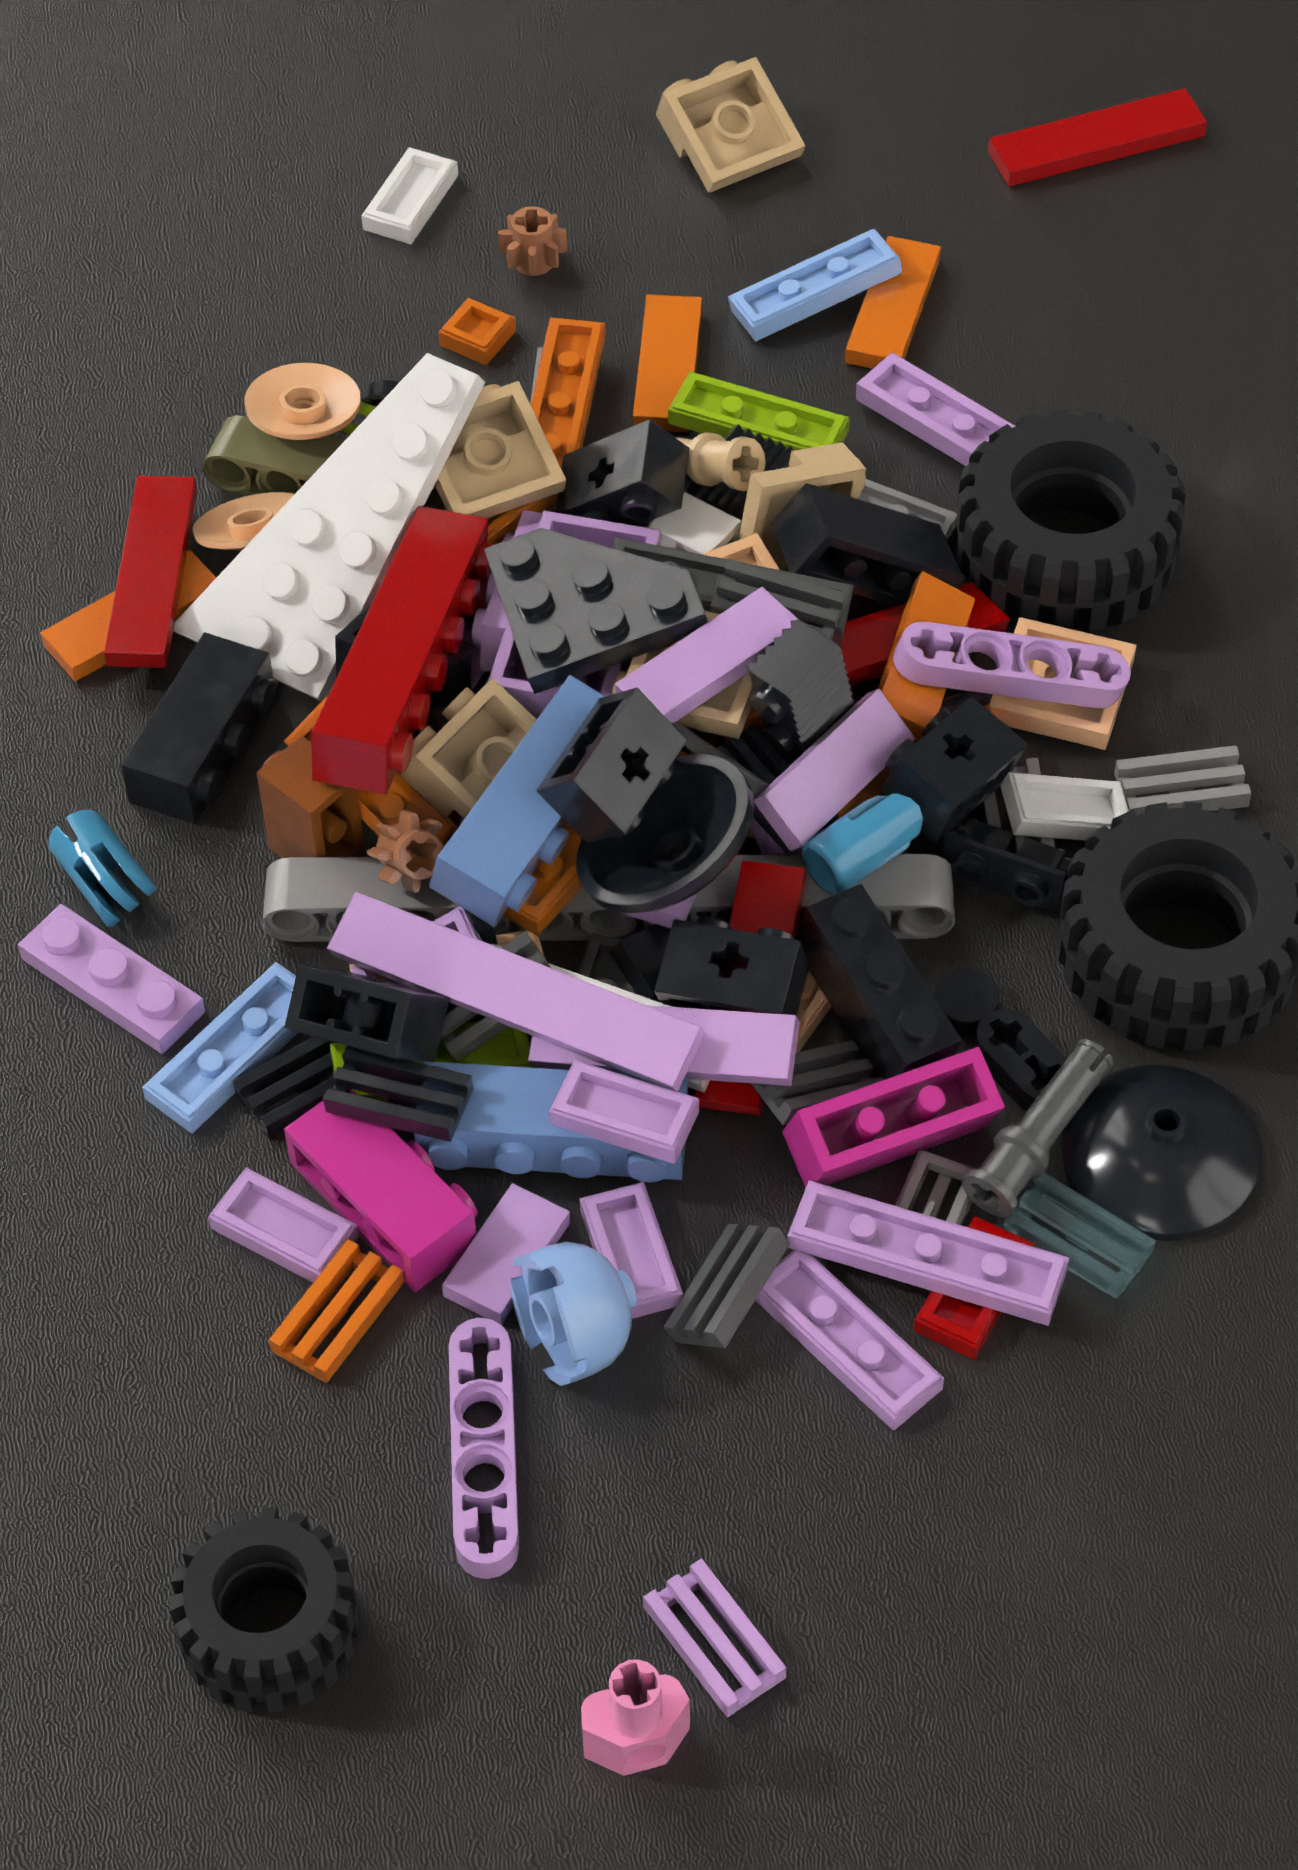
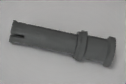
M1088 1039L1078 1041L1074 1051L1018 1124L1002 1128L993 1138L995 1148L979 1169H971L962 1179V1187L965 1193L977 1206L989 1214L1000 1218H1008L1017 1209L1018 1201L1016 1197L1031 1177H1039L1048 1168L1050 1158L1048 1149L1105 1074L1113 1068L1114 1061L1109 1053L1104 1054L1099 1062L1095 1061L1104 1049L1101 1045Z

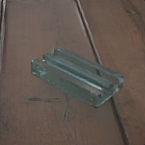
M1046 1173L1036 1178L1034 1188L1024 1193L1020 1198L1018 1208L1011 1216L1005 1218L1004 1230L1035 1243V1248L1069 1257L1068 1270L1116 1300L1152 1255L1156 1242L1153 1238ZM1032 1215H1035L1066 1234V1239L1085 1251L1092 1250L1121 1269L1118 1273L1030 1218Z

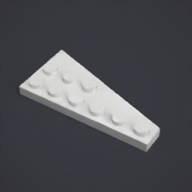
M427 353L176 620L173 632L195 643H198L203 633L206 632L269 652L274 680L322 702L328 695V692L331 691L336 680L335 636L364 609L372 605L418 506L424 507L485 381L478 374Z

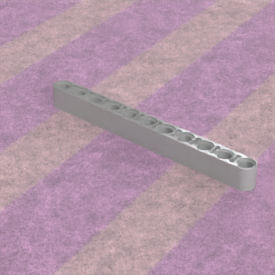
M899 854L854 885L857 886L862 883L897 939L939 937L949 932L955 924L951 864L946 859L937 855ZM736 855L730 865L712 883L697 893L685 921L694 923L696 918L709 917L721 920L727 924L730 923L742 860L803 867L806 869L802 855ZM290 857L274 861L267 868L262 926L266 933L282 941L330 942L355 891L430 921L440 918L459 907V905L429 887L431 877L421 880L419 893H413L404 889L401 878L393 885L380 881L378 876L384 865L375 857ZM807 869L808 878L798 929L806 907L833 896L822 890L814 882ZM582 887L539 935L540 941L589 940L591 933L624 940L654 925V923L606 909L596 903ZM470 913L471 917H475V918L480 919L479 917H477V916H475L474 914ZM505 916L501 917L495 927L490 925L496 935L526 930Z

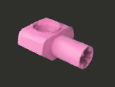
M639 1659L627 1660L619 1664L610 1676L609 1689L589 1695L583 1701L581 1707L584 1758L623 1776L667 1764L690 1729V1699L680 1682L673 1676L659 1675L655 1667Z

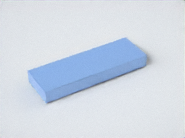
M871 229L728 296L731 312L756 342L901 274V262L898 255L875 229Z
M275 962L142 1087L145 1100L193 1134L235 1094L234 1079L272 1059L299 1033L284 1028L296 975Z

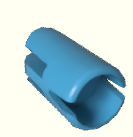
M897 793L889 796L878 795L864 801L808 840L802 847V858L809 875L822 890L831 895H836L850 889L902 853L910 845L911 840L919 835L923 821L920 806L910 797Z
M90 809L80 810L66 817L78 841L74 843L56 825L49 837L48 847L107 927H114L121 921V918L95 884L100 882L105 890L128 912L136 908L140 901L118 873L117 869L119 867L148 896L156 890V887L100 813Z

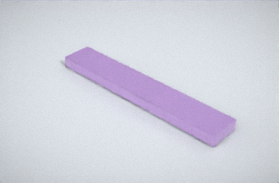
M356 891L327 947L329 952L337 958L412 988L448 997L449 1002L652 1084L677 1092L705 1036L704 1031L698 1025Z

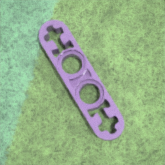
M916 622L909 625L904 630L893 655L895 668L909 681L921 685L1093 708H1107L1114 705L1128 684L1131 675L1129 664L1125 658L1108 647L933 622ZM981 652L988 655L996 663L997 669L984 670L977 667L970 660L969 653ZM1039 660L1045 662L1054 670L1056 677L1043 678L1036 675L1029 668L1027 661Z
M475 1318L457 1326L449 1342L453 1537L457 1560L464 1571L476 1578L491 1579L509 1571L516 1562L519 1552L512 1352L508 1332L501 1324L492 1319ZM480 1343L487 1344L489 1351L487 1355L488 1379L475 1380L472 1356L474 1345ZM487 1401L497 1405L502 1411V1416L491 1427L482 1429L474 1428L467 1424L463 1419L464 1412L473 1403ZM479 1464H493L504 1473V1479L501 1484L487 1492L475 1491L464 1481L468 1471ZM478 1513H492L493 1532L496 1540L492 1553H479L477 1544L480 1538Z

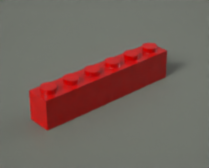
M418 506L311 731L312 781L386 795L396 772L406 771L412 754V735L415 730L422 732L425 729L430 711L431 692H440L442 690L447 672V656L449 653H458L463 638L465 616H474L480 597L481 579L489 580L491 568L484 551L485 548L494 545L488 543V518Z

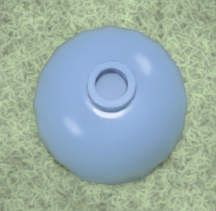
M564 1242L548 1245L515 1257L512 1265L522 1267V1275L510 1279V1290L515 1314L530 1350L542 1342L555 1365L542 1369L547 1377L556 1384L563 1386L594 1375L611 1365L624 1350L632 1327L631 1309L635 1308L637 1304L635 1288L628 1274L622 1269L616 1270L612 1263L596 1250L578 1243Z

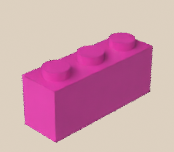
M976 1047L798 1110L782 1133L806 1189L809 1180L827 1186L918 1153L919 1149L927 1150L985 1129L1005 1108V1105L980 1047Z
M351 1089L350 1094L358 1095L353 1089ZM323 1101L284 1128L290 1164L341 1217L357 1225L358 1234L389 1266L394 1264L403 1269L405 1283L415 1293L456 1263L475 1238V1217L478 1212L470 1196L456 1183L448 1186L435 1173L434 1165L425 1150L413 1140L406 1144L393 1131V1128L326 1112Z

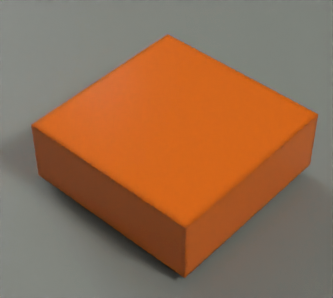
M468 297L439 330V345L487 366L516 332L515 317Z

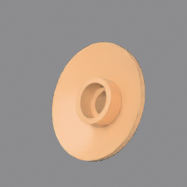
M293 363L271 369L256 378L248 387L244 402L249 420L261 431L284 439L308 440L328 436L350 424L359 412L361 398L356 382L343 371L318 363Z
M286 492L260 493L221 504L203 514L193 526L194 538L196 542L205 547L223 550L240 549L242 551L295 494Z

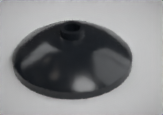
M705 754L677 757L673 761L675 764L673 774L662 786L653 791L642 808L645 812L642 821L631 833L622 838L611 837L586 843L581 838L576 859L577 874L583 888L600 906L615 912H650L676 905L697 894L712 883L730 865L742 847L754 812V798L751 787L734 764L721 757Z
M1141 1065L1118 1070L1101 1079L1063 1130L1061 1160L1067 1181L1076 1197L1093 1215L1104 1223L1124 1233L1140 1238L1173 1241L1195 1238L1212 1232L1228 1223L1244 1208L1258 1180L1261 1166V1146L1256 1127L1243 1105L1224 1087L1201 1074L1187 1069L1168 1065ZM1166 1124L1174 1127L1175 1130L1164 1131L1156 1125Z

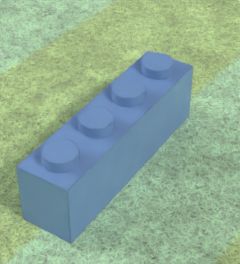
M571 675L568 676L437 856L429 884L431 889L493 927L496 926L508 907L516 912L523 907L537 883V879L532 876V873L541 861L552 865L570 835V832L564 829L568 823L536 790L598 699L605 697L604 695Z
M423 1061V1064L471 1075L474 1087L451 1142L414 1133L415 1142L425 1150L435 1167L445 1170H457L463 1167L500 1169L510 1174H523L529 1171L566 1173L576 1178H590L596 1175L632 1177L642 1182H657L662 1179L682 1180L686 1142L676 1163L672 1164L551 1125L549 1110L569 1070ZM619 1073V1074H622V1075H625V1076H629V1077H632V1078H635V1079H638V1080H642V1079H640V1078H637V1077L632 1076V1075L627 1074V1073ZM688 1077L684 1078L678 1092L688 1095ZM420 1105L416 1106L417 1110L442 1116L446 1114L445 1111Z

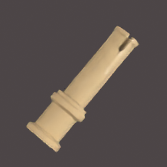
M709 432L699 434L693 440L676 438L689 447L686 474L696 484L711 487L724 482L731 489L747 491L750 475L764 472L765 454L761 445L755 439L740 436L731 441H726L721 435Z

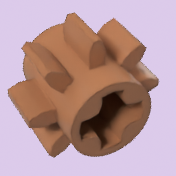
M525 207L516 211L513 215L509 214L507 216V229L498 231L499 253L507 254L508 268H516L525 275L538 276L548 272L552 267H559L558 253L567 252V230L558 228L557 214H550L547 210L540 207Z
M401 810L399 824L389 826L378 822L376 827L381 834L377 840L376 847L367 850V855L379 859L384 865L378 879L393 885L401 878L404 889L413 893H419L421 880L432 877L437 856L445 847L436 837L441 831L443 824L427 818L419 825L417 814L407 810ZM409 842H411L409 847L411 851L414 853V856L411 860V855L406 850V847Z

